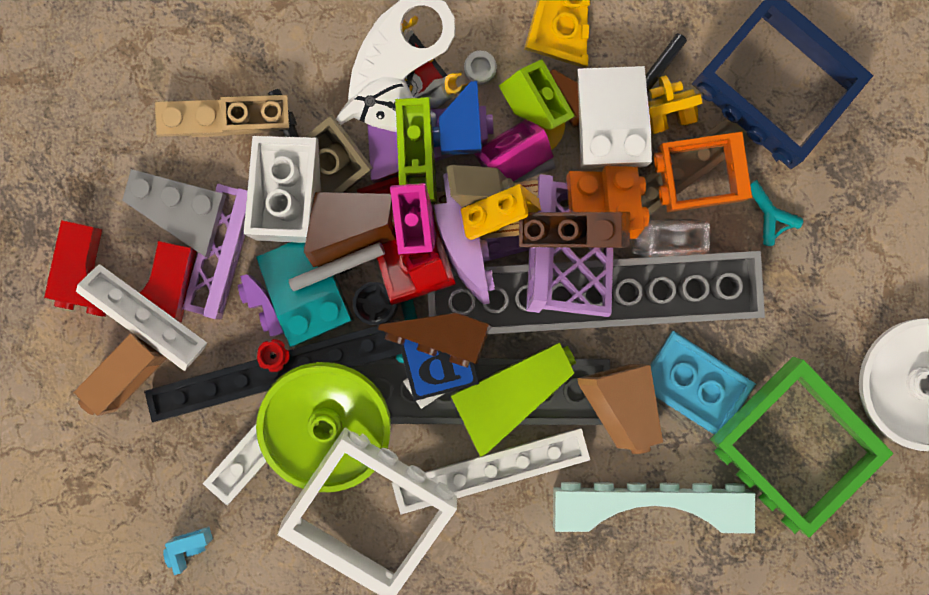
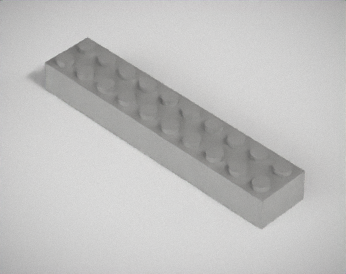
M761 251L613 259L612 312L609 317L542 309L540 313L526 311L529 265L484 267L485 271L492 270L495 290L488 291L489 304H482L468 290L454 269H451L456 285L428 293L429 317L458 313L490 324L491 327L488 334L765 318ZM600 260L585 261L583 263L595 277L603 272L604 265ZM572 262L554 263L562 273L574 265ZM578 268L567 276V279L578 291L590 283ZM554 274L552 281L556 279V276ZM561 282L552 288V300L566 302L572 297V294ZM594 286L582 294L591 305L602 306L603 296Z

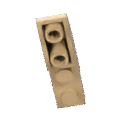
M287 95L220 97L221 100L155 102L156 135L158 137H213L289 129Z

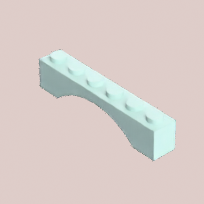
M561 482V487H553V527L555 532H589L599 523L619 512L636 507L662 506L692 513L709 522L721 533H755V493L745 489V484L727 483L725 484V489H712V484L693 483L692 489L679 488L678 483H660L659 488H647L646 483L630 482L627 483V488H614V483L595 482L594 488H581V483Z

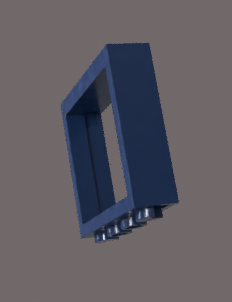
M763 0L693 81L692 85L703 94V99L712 101L719 107L727 120L741 126L753 142L763 145L769 150L776 162L780 160L789 169H793L805 160L874 75L786 0ZM761 18L767 21L846 89L800 146L715 73Z

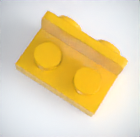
M518 184L461 208L465 236L473 240L526 218L528 212L541 211L539 198L521 184Z

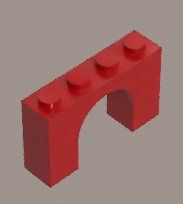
M61 220L44 298L55 300V307L74 310L75 305L87 307V314L106 317L105 312L76 292L77 285L95 268L103 229ZM158 241L150 278L146 286L139 293L181 323L184 313L182 308L192 276L197 251L193 248Z

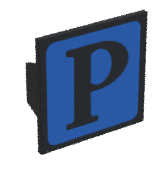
M407 339L404 345L399 344L414 401L479 384L474 363L470 362L468 368L449 362L450 355L437 351L435 357L416 350L418 343Z

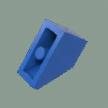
M470 81L440 115L439 127H433L434 147H441V155L481 153L477 81Z

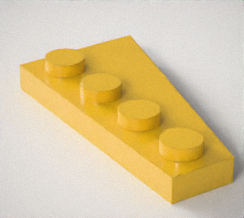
M537 0L524 50L582 68L588 67L587 39H589L588 6L590 5V0Z

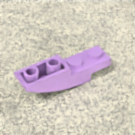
M445 173L443 174L447 203L434 205L445 252L455 272L468 290L482 304H489L488 291L495 290L492 270L485 271L483 261L490 260L487 240L480 241V237L470 240L465 236L461 214L462 207L451 197L448 174Z

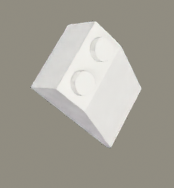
M645 66L578 69L581 169L604 168L605 166L647 167L652 162Z
M252 136L244 235L257 241L305 243L315 192H321L318 139Z

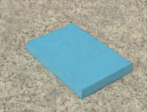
M671 331L650 364L656 398L712 434H716L740 410L756 383L675 331Z

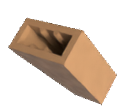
M627 364L577 378L578 385L617 448L629 449L632 454H643L651 451L650 446L663 443L650 365Z

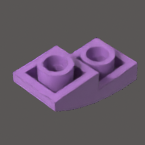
M252 275L240 276L242 284L238 285V291L243 304L248 303L249 308L261 306L263 308V312L259 313L263 331H269L270 337L284 334L267 290Z

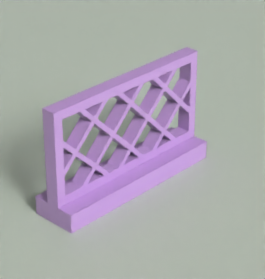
M540 174L537 179V197L540 201L541 211L538 212H569V209L565 211L556 201V192L568 194L567 183L553 181V176ZM530 247L526 311L540 313L542 309L609 317L612 312L613 248H604L603 253L600 250L602 248L588 247L591 251L579 259L569 247H557L556 249L554 247ZM561 250L574 264L564 273L553 263V257ZM593 255L604 265L603 272L597 277L583 264ZM577 268L590 282L580 291L567 279V276ZM553 274L556 276V279L554 281H552ZM559 282L572 294V297L566 302L552 300V288ZM594 286L603 296L602 306L591 305L582 294Z

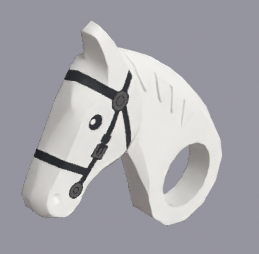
M400 0L378 18L364 39L357 54L351 74L349 99L336 118L340 125L355 118L373 127L397 132L395 99L414 98L405 81V77L423 64L445 53L455 37V17L445 1ZM417 6L433 8L439 13L442 20L443 30L441 37L434 45L428 48L412 46L403 34L402 23L404 17L411 9ZM431 110L433 132V127L436 126L437 117L436 114Z

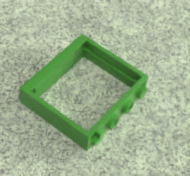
M792 357L709 439L717 447L714 451L727 466L732 462L740 470L736 476L748 488L754 485L762 493L758 497L761 502L772 512L777 508L784 515L781 522L794 534L800 531L808 538L894 454L803 359ZM797 380L867 452L803 517L733 446Z

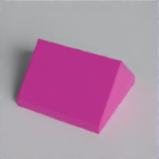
M526 119L481 146V153H474L482 167L498 168L506 178H511L513 182L554 157L544 129Z

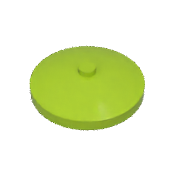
M329 362L301 365L282 375L267 391L259 408L256 422L258 444L269 466L281 478L304 489L344 428L355 432L359 436L363 433L368 437L371 444L380 449H388L391 434L389 409L378 388L360 372L345 365ZM344 453L319 492L346 490L363 482L375 471Z

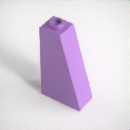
M479 106L481 145H484L488 141V134H494L493 115H486V106ZM447 108L431 109L437 117L435 127H439V117ZM367 124L370 165L373 168L371 170L372 182L378 183L399 176L397 132ZM434 147L435 162L454 156L441 155V147Z

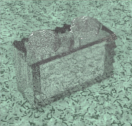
M691 218L649 220L648 226L644 227L638 238L632 239L633 254L647 257L708 254L710 251V224L707 221Z

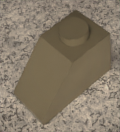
M450 165L446 167L450 195L462 208L515 186L512 179L506 178L498 168Z

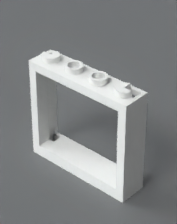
M344 428L283 518L277 535L378 595H397L457 510V495L448 490L446 484L441 482L437 484L427 478L425 472L417 466H407L399 461L397 455L387 448L380 449L371 444L368 437L363 433L359 436L355 432ZM344 453L439 509L395 573L301 518Z

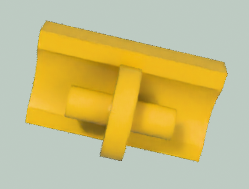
M667 75L659 77V87L649 90L651 99H654L648 101L651 133L656 134L669 129L666 114L675 111L680 125L698 122L697 105L703 104L701 94H695L693 89L679 92L683 90L681 81L670 83Z

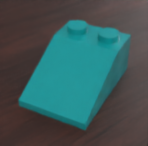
M289 242L256 257L275 313L290 347L297 346L355 321L335 275L297 291L291 289L289 279L318 268L313 267L304 253L305 243Z

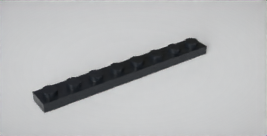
M379 325L288 350L290 354L289 361L278 372H270L269 369L261 368L256 359L145 390L144 393L151 421L154 423L267 392L282 375L301 365L329 362L354 368L401 355L400 345L384 339L386 332L378 330ZM276 354L270 355L271 358L274 359Z

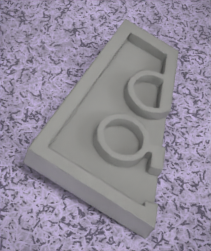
M131 169L122 201L204 257L209 258L226 195Z

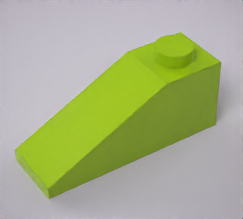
M430 98L395 99L399 185L426 183L431 204L437 203Z

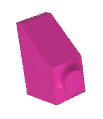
M426 183L390 186L398 254L433 252L436 243L433 207Z

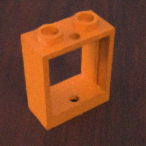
M742 132L662 143L657 148L658 152L654 153L655 170L657 173L661 172L663 185L659 186V199L661 205H666L667 212L742 202L752 198ZM724 146L730 194L677 201L670 154Z

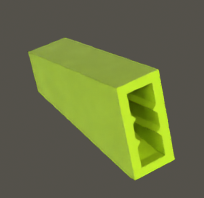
M557 342L479 380L478 385L463 388L451 394V398L480 457L494 448L574 374L571 366L576 364V361L568 346L562 348L561 344Z

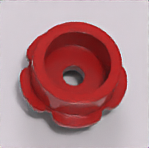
M272 339L271 342H263L257 352L258 364L263 369H269L270 372L282 370L283 365L288 363L290 357L289 351L285 349V344L278 339ZM273 352L276 354L274 359L270 356Z

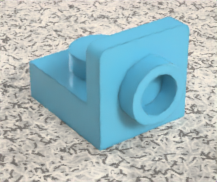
M210 527L173 537L165 543L166 549L163 550L164 560L168 568L172 567L174 575L181 574L187 568L183 552L188 557L206 550L205 546L213 540Z

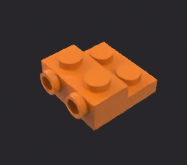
M605 166L602 172H568L566 180L569 212H630V239H637L644 230V227L648 226L649 210L647 207H642L641 196H644L646 191V180L644 176H639L638 167Z

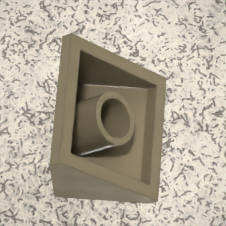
M330 115L305 136L306 138L318 139L321 192L344 193L364 179L373 169L333 115Z

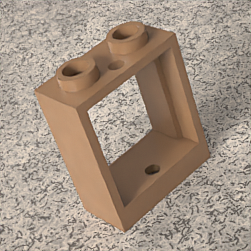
M131 333L73 393L80 399L78 401L80 407L90 415L96 414L100 416L116 412L167 358Z

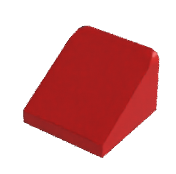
M435 248L433 252L410 253L401 257L417 291H422L447 279V273Z

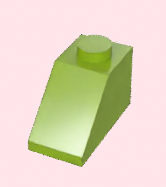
M543 59L518 70L499 85L515 115L548 130L575 117Z

